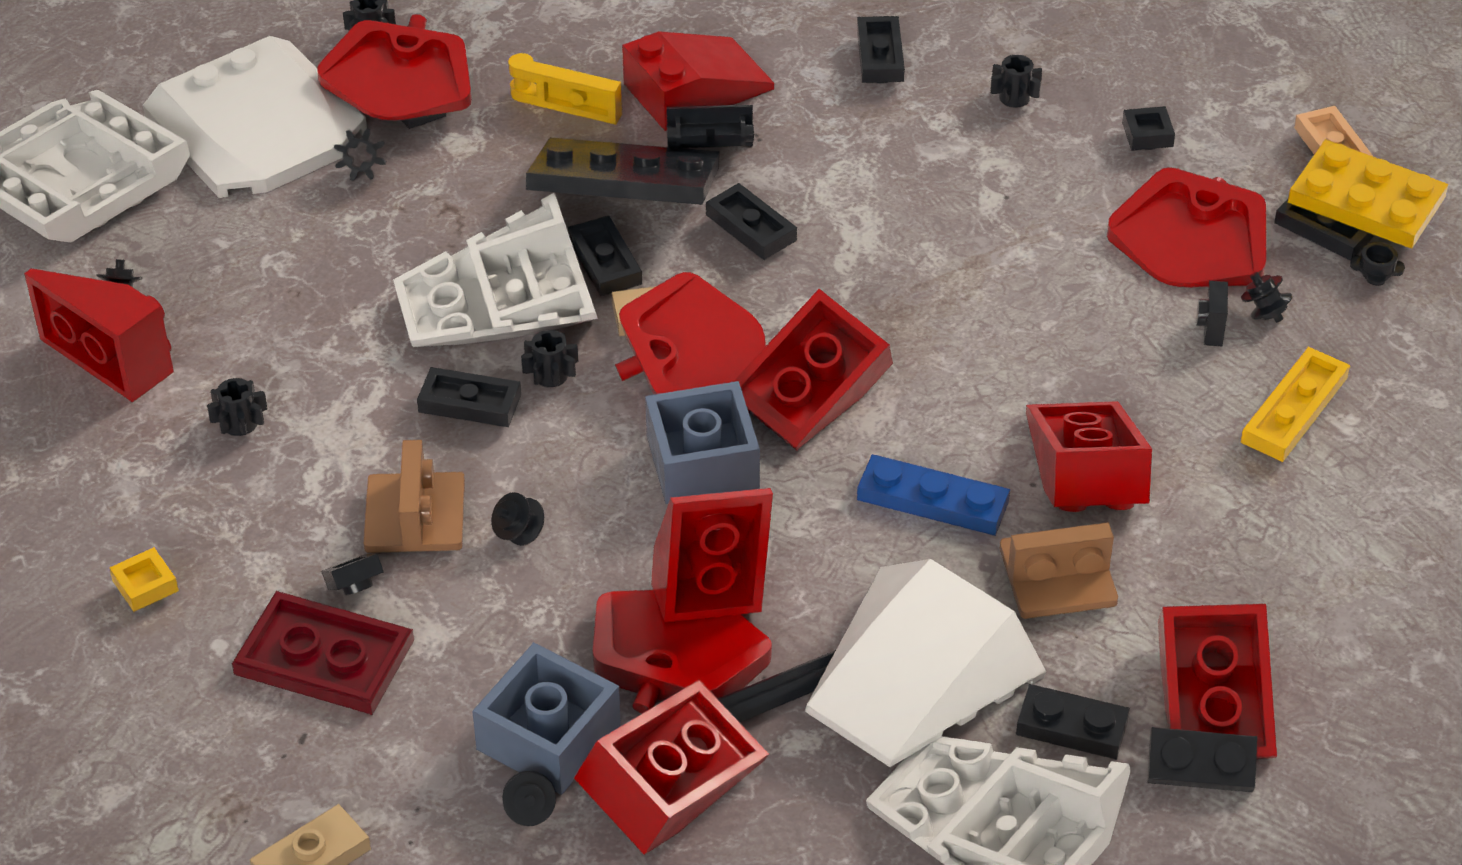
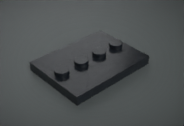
M549 137L526 173V190L703 205L719 169L720 151Z

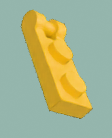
M518 53L509 58V73L514 77L510 82V93L514 100L614 125L621 118L622 94L620 81L535 62L526 53Z

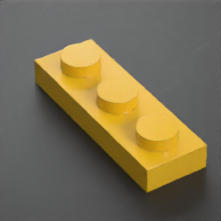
M1308 347L1244 427L1240 443L1284 462L1347 380L1350 365Z

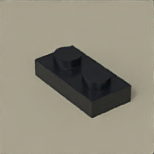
M899 16L857 17L862 83L904 82L905 67Z
M740 183L706 202V216L763 260L797 241V227Z
M1288 199L1276 210L1275 224L1350 261L1374 237L1371 233L1290 204Z
M609 215L568 227V234L574 251L600 297L612 292L642 285V270Z
M430 367L417 398L418 413L509 427L521 397V382Z
M1029 684L1017 721L1016 735L1117 760L1128 723L1130 708Z
M1152 727L1150 731L1147 783L1253 793L1256 779L1257 736Z

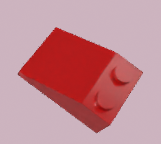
M658 31L622 45L624 85L664 131H667L666 107L735 105L774 90V82L732 37Z
M33 268L24 273L40 340L132 403L174 372L170 355L171 344L167 338L164 324L165 312L161 304L150 295L145 296L127 284Z
M818 289L733 382L739 381L748 411L797 451L859 401L893 364L890 344L821 289Z
M1118 401L1026 405V416L1043 489L1054 507L1067 512L1084 511L1087 506L1105 505L1110 509L1128 510L1133 508L1134 504L1150 503L1152 447Z
M771 488L670 498L654 544L651 580L664 623L762 612L773 500Z
M1266 604L1162 607L1158 619V633L1167 729L1257 736L1256 759L1276 758L1277 747Z
M698 680L597 740L574 779L645 855L683 830L765 761L769 753Z

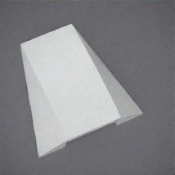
M555 193L541 199L542 207L525 215L521 210L506 218L507 226L487 237L480 232L467 239L468 247L451 256L445 251L393 279L413 347L459 345L509 339L545 330H556L598 319Z
M932 559L880 567L807 703L805 712L891 767L941 738L945 729L956 723L962 726L974 719L977 711L992 702L1000 704L1012 697L1015 689L1026 682L1034 684L1043 679L1046 670L1014 610Z
M941 736L938 740L905 758L867 798L866 803L871 811L944 865H1092L1110 844L1131 771L1127 763L1111 761L1108 768L1089 766L1086 757L1065 755L1062 761L1037 758L1036 750L1016 747L1011 754L993 751L992 744Z

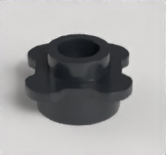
M1372 242L1365 245L1361 256L1355 255L1350 261V267L1355 271H1360L1367 282L1375 286L1385 284V281L1392 276L1403 275L1405 270L1404 263L1397 261V251L1391 245L1383 242Z

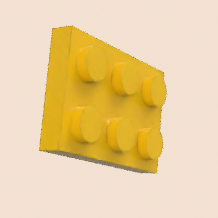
M1325 139L1290 188L1288 203L1412 249L1445 199L1448 184L1431 178L1428 175L1414 172L1384 159L1370 156L1348 148L1343 144H1337Z

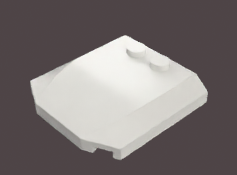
M272 36L236 49L227 55L199 65L190 71L158 84L143 104L146 118L187 141L190 156L186 163L218 198L228 197L227 189L250 187L253 194L266 193L337 161L343 157V152H339L333 147L335 144L346 146L350 142L346 136V131L350 129L354 135L358 132L363 135V132L367 129L366 117L358 109L324 89L319 84L317 68L290 41Z
M99 90L89 92L91 100L70 105L66 98L51 102L0 131V209L47 239L71 243L91 230L105 225L111 218L130 207L140 204L148 196L177 180L190 156L187 141Z

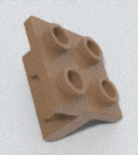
M403 440L401 473L371 474L368 476L364 528L365 552L449 551L462 549L464 473L434 472L433 459H424L422 440Z
M1109 522L1016 534L1000 540L999 549L1022 618L1028 619L1117 606L1118 594L1109 570L1114 539Z

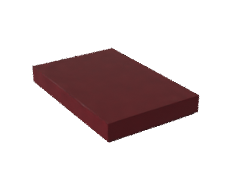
M276 591L232 662L233 673L236 676L373 715L414 642L413 629Z

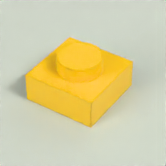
M155 547L109 567L113 583L133 612L179 591L176 577Z

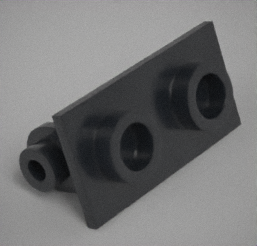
M753 105L666 107L668 147L753 146Z

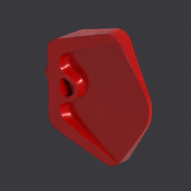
M418 14L411 15L408 26L372 20L358 22L324 57L317 67L319 84L324 89L359 111L381 120H405L462 111L468 108L472 101L466 49L463 39L455 34L426 30L427 19Z
M1167 167L1156 172L1112 213L1108 221L1107 238L1110 243L1133 260L1150 276L1167 285L1190 288L1209 287V281L1228 282V286H1247L1252 282L1251 274L1258 272L1260 277L1264 276L1266 266V202L1261 194L1228 184L1221 177L1211 179L1178 168Z
M682 272L627 303L620 309V322L635 356L615 364V367L622 381L643 372L654 395L730 383L766 347L765 334L758 320L742 306L700 276L691 272Z
M653 590L611 591L602 594L596 604L592 650L595 674L618 685L619 688L637 693L632 707L642 714L654 707L657 699L664 701L698 680L717 699L744 688L770 664L772 642L767 635L741 614L664 623Z

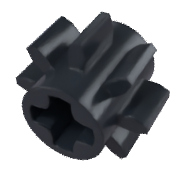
M353 0L349 2L350 11L343 12L345 30H350L355 24L364 20L396 24L395 10L389 9L388 0Z
M1024 55L1007 56L1003 59L1002 65H993L990 93L999 94L1000 101L1006 106L1013 108L1023 107L1030 102L1031 97H1040L1042 68H1033L1032 60Z
M369 128L363 132L362 138H356L350 129L347 130L346 136L350 142L346 146L335 144L333 147L337 151L343 152V160L339 161L335 167L342 168L347 165L352 169L350 173L351 181H354L358 172L365 171L367 177L373 179L374 172L371 167L374 163L379 165H386L387 163L384 158L377 157V149L382 148L385 142L379 141L374 144L370 141L371 131ZM360 142L367 144L366 152L372 155L371 162H362L359 167L354 165V157L349 155L348 152L350 148H357Z
M545 330L537 333L532 338V341H524V354L521 355L522 373H533L535 385L557 387L562 385L568 377L576 376L575 363L579 362L577 344L566 345L565 333Z
M231 378L222 382L217 389L210 391L212 403L207 405L210 423H220L222 434L228 433L233 436H243L254 431L257 425L264 424L263 411L268 409L265 392H255L252 380Z

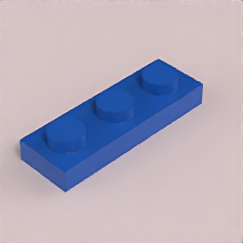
M874 454L871 455L857 487L858 501L994 536L997 534L1010 497V489Z

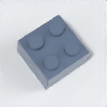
M739 381L645 396L646 436L665 504H669L671 497L760 489V448Z
M534 642L472 711L476 750L517 772L536 771L543 774L550 780L555 792L561 795L575 780L576 773L597 740L621 725L618 685Z

